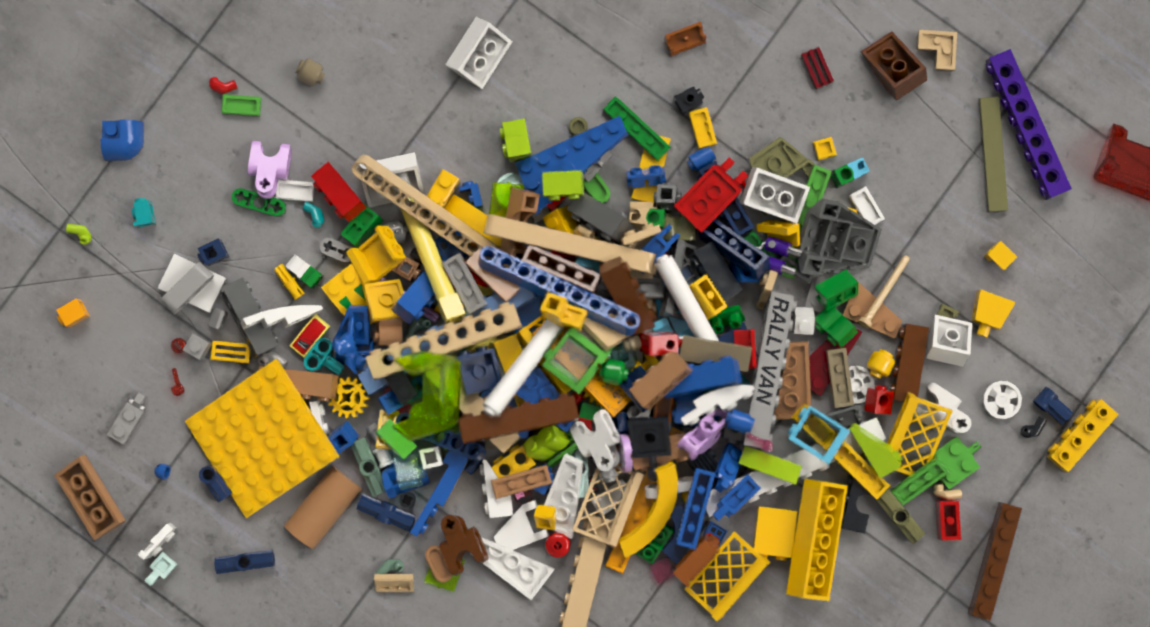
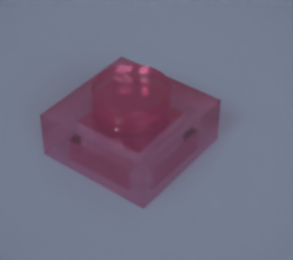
M667 557L650 565L658 583L675 576Z

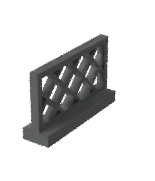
M677 239L671 245L669 256L672 255L681 272L682 268L687 265L692 276L685 279L686 282L693 277L696 280L699 279L698 272H695L685 256V249L692 250L694 253L702 247L687 244L685 240ZM664 284V298L661 301L659 316L665 318L669 316L685 320L682 314L675 313L676 303Z

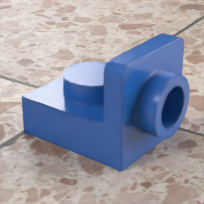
M468 181L462 183V187H458L460 193L471 191L468 194L471 205H474L477 209L483 207L477 183Z

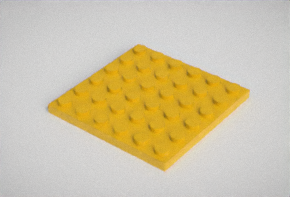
M278 359L273 360L185 420V423L212 466L217 469L232 491L231 495L245 518L250 517L340 457Z

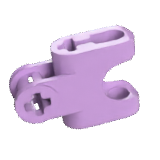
M252 142L248 175L256 176L255 187L261 198H272L276 194L278 179L287 180L292 154L290 144H281L280 150L275 156L267 157L263 154L261 142Z
M717 408L708 414L694 430L687 433L679 441L677 447L687 451L690 454L689 458L691 460L704 453L718 441L721 435L720 430L726 425L724 421L727 412ZM714 416H721L723 420L717 423L714 421Z

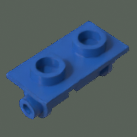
M659 165L650 166L649 169L632 168L630 171H626L628 187H645V180H649V186L666 183L665 169Z

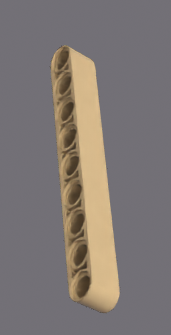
M361 155L353 164L352 172L357 178L470 257L478 249L481 250L485 246H491L499 250L497 245L370 156ZM359 164H363L366 169H363ZM375 175L380 176L382 180L377 179ZM391 186L396 187L398 191L393 190ZM407 198L413 199L414 202H410ZM439 220L444 221V222L446 223V225H445V224H441V223L439 222ZM455 231L460 232L462 236L457 235ZM471 242L476 243L477 247L473 246Z
M491 214L487 216L483 232L486 235L527 245L531 244L535 247L602 263L621 256L624 262H628L631 270L652 274L656 254Z

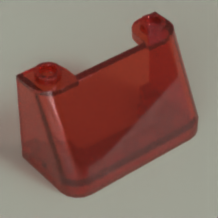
M1113 123L1107 134L1093 177L1099 183L1150 201V147L1127 139L1128 130L1123 126Z

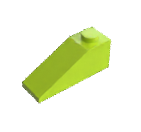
M853 423L850 430L879 478L901 467L902 457L897 450L894 451L892 446L858 424Z

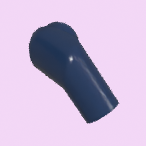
M475 448L472 451V455L476 456L479 449ZM471 460L464 470L472 475L480 466L482 460Z

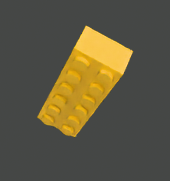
M804 479L787 583V595L806 599L830 600L847 485Z

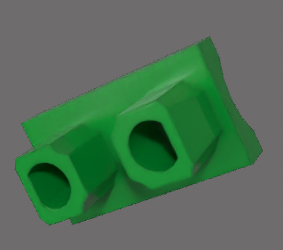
M727 305V308L708 319L714 333L717 334L724 331V326L730 325L733 329L741 328V324L743 321H746V318L741 311L740 305L730 307Z

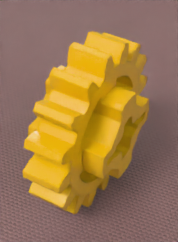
M347 377V380L340 378V383L337 385L336 398H329L332 399V402L328 405L334 406L333 413L339 411V417L345 414V418L350 419L352 414L356 418L357 412L360 414L364 413L362 407H368L365 400H370V397H366L367 391L363 389L362 383L358 384V378H355L353 382L352 377ZM353 385L354 387L348 390L344 386ZM347 394H351V401H346V399L348 398L346 396ZM349 405L353 410L347 411L343 408Z

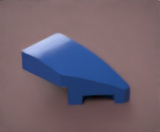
M394 463L388 465L382 473L384 489L390 499L397 496L392 480L399 478Z

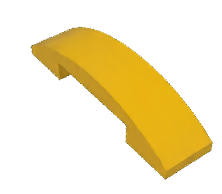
M453 194L444 209L500 248L502 238L483 233L487 215Z

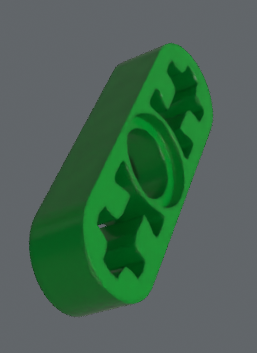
M238 188L232 193V201L238 206L275 217H281L286 213V204L280 199L273 197L264 199V205L261 208H256L254 200L260 197L258 193ZM243 192V196L250 198V194H252L250 206L247 205L249 202L246 200L239 202L236 196ZM268 200H271V205L276 206L280 203L282 210H278L275 213L273 208L268 207Z

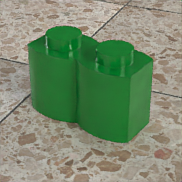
M835 307L827 312L823 309L815 317V329L821 335L825 333L828 336L827 340L833 346L837 344L842 348L858 333L855 326Z

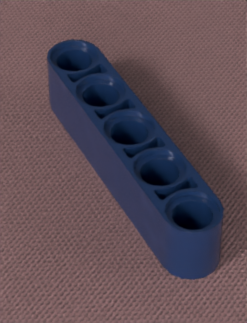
M401 413L396 418V425L401 430L469 459L480 461L486 455V449L483 445L477 442L463 445L460 435L413 415ZM409 418V426L404 427V421ZM426 425V433L421 434L420 430L422 426ZM443 432L444 439L439 442L437 437ZM460 439L461 446L456 449L454 446L455 442ZM474 447H478L479 449L478 454L476 456L472 455V449Z

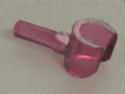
M750 433L748 434L747 438L762 444L761 450L772 451V441L756 437Z

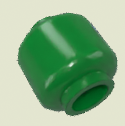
M607 359L601 365L599 377H602L604 383L619 386L623 380L627 381L629 369H625L626 365L623 361Z

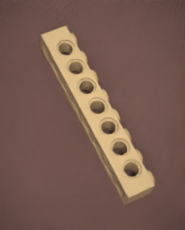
M506 302L498 305L499 309L491 311V309H486L480 312V316L473 318L471 315L462 318L461 323L454 324V322L443 325L444 329L439 331L431 329L424 332L425 336L418 338L415 335L407 338L406 343L399 344V342L388 345L389 349L384 351L376 349L369 352L370 356H367L366 360L373 379L384 378L521 328L522 325L515 305ZM502 315L504 322L501 325H495V316ZM478 322L485 323L484 331H476L475 326ZM461 328L467 330V336L463 339L457 337V332ZM442 335H447L449 338L446 345L439 344V338ZM423 342L430 343V349L427 352H422L420 349ZM406 348H410L412 351V355L408 359H404L402 356V352ZM387 355H392L393 363L388 366L385 365L384 358Z

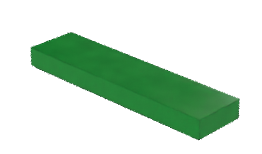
M617 96L603 108V111L612 119L620 116L627 133L657 161L671 149L670 145Z

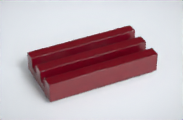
M819 47L801 54L816 89L834 82ZM814 53L817 54L823 70L827 76V81L824 78V75L820 69V66L816 60ZM807 56L811 57L822 83H818Z

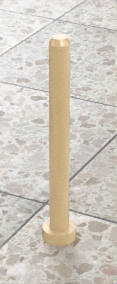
M907 255L902 257L865 317L859 319L858 322L863 327L870 329L872 326L871 320L910 260Z

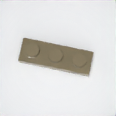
M846 348L825 350L833 407L839 408L854 405Z

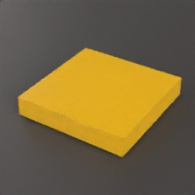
M400 279L363 284L362 289L372 322L400 317L392 311L396 302L404 294Z

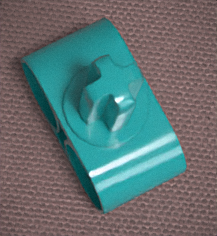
M326 338L318 339L304 359V366L309 371H319L323 366H326L339 375L345 366L331 356L334 350L332 348L333 342ZM322 342L329 344L328 351L322 352L320 350ZM313 357L318 360V365L315 368L309 366V360Z

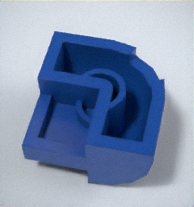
M121 119L120 121H102V139L100 141L104 160L126 161L136 156L143 148L144 123L136 120Z

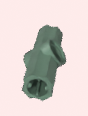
M366 437L355 441L351 448L372 497L386 492L379 465L373 456ZM367 462H371L374 465V470L371 473L366 472L364 469Z

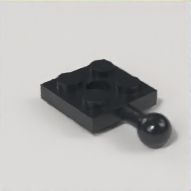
M668 416L629 419L628 427L632 457H649L650 468L647 470V477L651 481H657L655 469L658 468L656 456H670L672 454ZM652 433L655 436V440H646L645 434Z

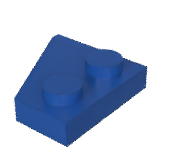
M350 305L334 339L348 332V322L351 317H354L355 343L369 345L371 335L368 306Z

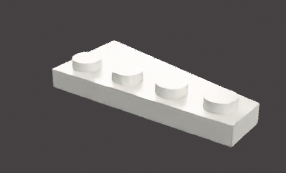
M565 454L544 506H553L556 509V528L554 531L563 533L572 539L575 533L572 529L577 517L583 461Z
M482 537L489 555V559L483 562V564L532 600L555 568Z

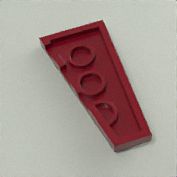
M857 329L858 333L842 347L846 348L847 355L863 333L859 329ZM828 340L809 356L811 391L819 396L823 394L830 383L825 350L841 348L837 344L833 346Z

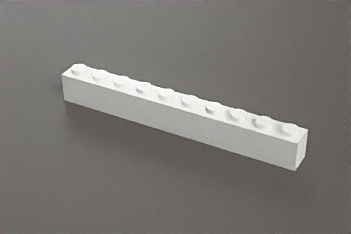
M877 417L858 424L879 439H886ZM849 428L850 432L845 441L858 454L864 453ZM818 443L810 446L822 455L826 454V451ZM805 449L782 458L802 466L799 474L801 479L812 476L811 472L818 469L821 472L830 468L829 464ZM832 458V460H831L830 463H833V462H835L836 460H835L834 458ZM757 470L747 473L761 487L749 500V503L760 499L758 496L766 492V495L777 491L776 487L781 485L787 487L792 485V483ZM747 474L736 478L732 485L728 486L722 493L715 490V488L711 490L706 507L709 517L713 516L712 514L719 509L716 505L719 500Z

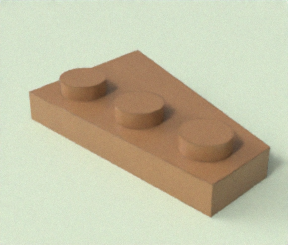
M859 283L858 295L848 300L842 315L859 324V319L865 317L876 297ZM882 303L871 320L872 326L870 329L895 339L902 320Z

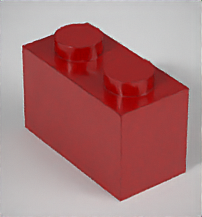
M936 501L938 540H961L959 501Z

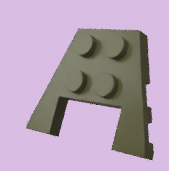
M778 137L748 158L751 169L752 167H757L787 178L801 168L809 179L813 165H815L782 137Z

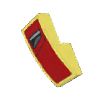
M315 314L293 340L290 347L305 358L315 342L324 336L330 325Z

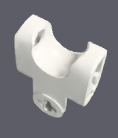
M930 382L927 386V391L934 396L936 404L953 410L946 427L955 433L967 432L971 427V420L966 414L957 409L962 401L936 383ZM920 407L916 408L918 416L928 412ZM943 411L933 413L936 422L943 420L946 415ZM931 415L920 419L927 426L934 423ZM963 420L962 424L964 425V427L958 428V423L956 421ZM936 427L931 428L934 431L938 432Z
M599 410L593 417L596 426L595 432L590 431L582 421L573 423L570 427V432L581 454L586 458L592 456L596 466L601 471L606 472L617 466L621 461L620 453L615 444L620 442V435L609 413L606 410Z

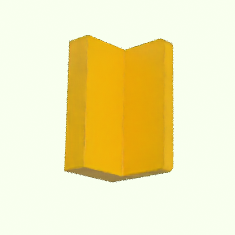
M766 220L757 224V231L767 233V238L771 236L790 242L794 247L800 246L799 224L776 220Z

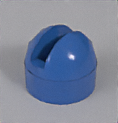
M159 464L154 469V474L159 479L166 480L170 475L171 467L167 464Z

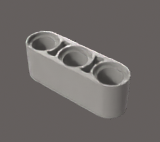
M198 262L160 301L175 315L213 279L214 275L201 262Z

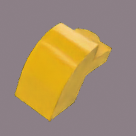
M549 292L540 309L543 316L550 322L563 328L568 326L577 330H581L588 314L587 310L569 305L566 298Z

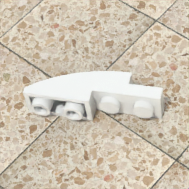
M733 385L708 392L693 400L697 408L683 416L681 420L685 425L689 423L692 426L700 420L699 416L703 413L708 415L717 409L715 405L717 404L722 410L726 408L729 411L737 405L736 401L740 398L746 400L754 394L752 391L755 388L753 385Z

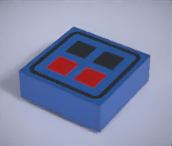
M710 521L702 537L705 533L708 535L713 534L720 541V545L728 531Z

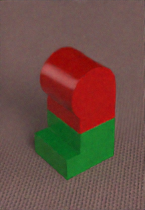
M583 402L578 421L584 422L586 427L592 431L593 416L597 411L601 410V407Z

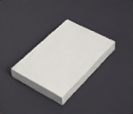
M174 254L158 289L168 292L196 264ZM212 271L210 272L214 275L213 279L189 302L211 313L220 290L227 278Z

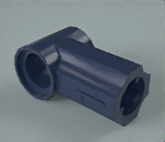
M1045 386L1033 400V403L1063 425L1070 419L1073 412L1058 399L1059 397L1056 393Z
M207 465L200 470V480L206 484L218 503L232 494V491L214 466ZM206 469L213 471L214 476L212 479L205 477Z

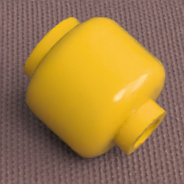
M879 349V351L872 353L866 366L870 370V375L880 379L881 376L887 377L890 375L895 365V360L891 353Z

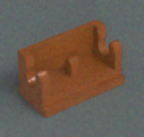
M701 21L666 34L664 38L671 56L707 43Z

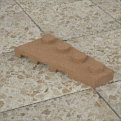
M809 341L789 343L786 365L782 374L783 382L778 394L779 404L775 408L774 413L776 419H792L791 416L803 404L812 407Z

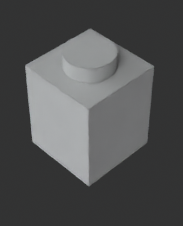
M192 333L183 350L199 360H204L212 347V343Z

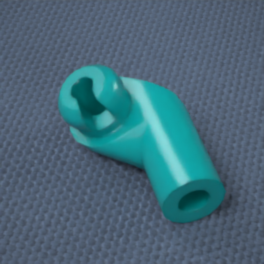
M306 201L302 210L311 214L313 227L320 228L325 220L322 209Z

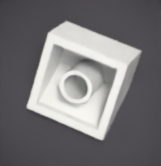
M935 315L927 341L926 359L963 367L970 356L972 323Z

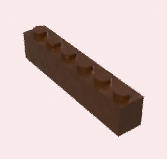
M568 393L557 396L558 399L550 400L549 397L538 400L539 403L531 404L530 401L519 404V407L515 408L508 405L499 416L491 417L484 411H481V415L473 416V413L462 415V419H458L462 443L464 445L578 421L579 417L574 395L569 396Z
M998 502L968 614L989 621L992 619L1022 508Z

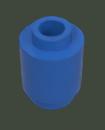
M709 146L703 147L688 156L689 161H687V164L692 172L695 170L698 173L700 169L716 160V156Z
M733 409L732 412H727L724 422L727 423V428L742 433H750L755 418H752L750 414Z

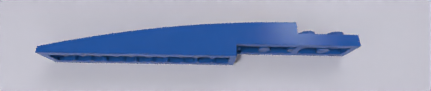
M494 388L483 391L480 397L486 396L488 398ZM460 439L455 442L454 446L456 449L461 446ZM448 451L443 462L449 466L410 533L418 536L419 533L424 534L429 525L426 521L429 516L433 518L438 510L436 504L445 506L469 458L453 451Z

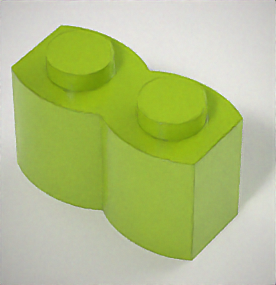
M550 426L543 428L538 435L527 439L523 446L527 457L543 462L550 459L555 452L564 449L570 441L567 432L559 427Z

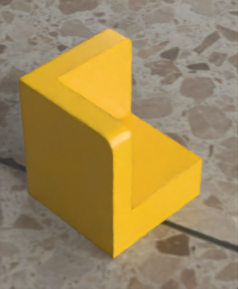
M1002 241L997 242L984 255L988 261L993 260L1002 270H1005L1017 258Z

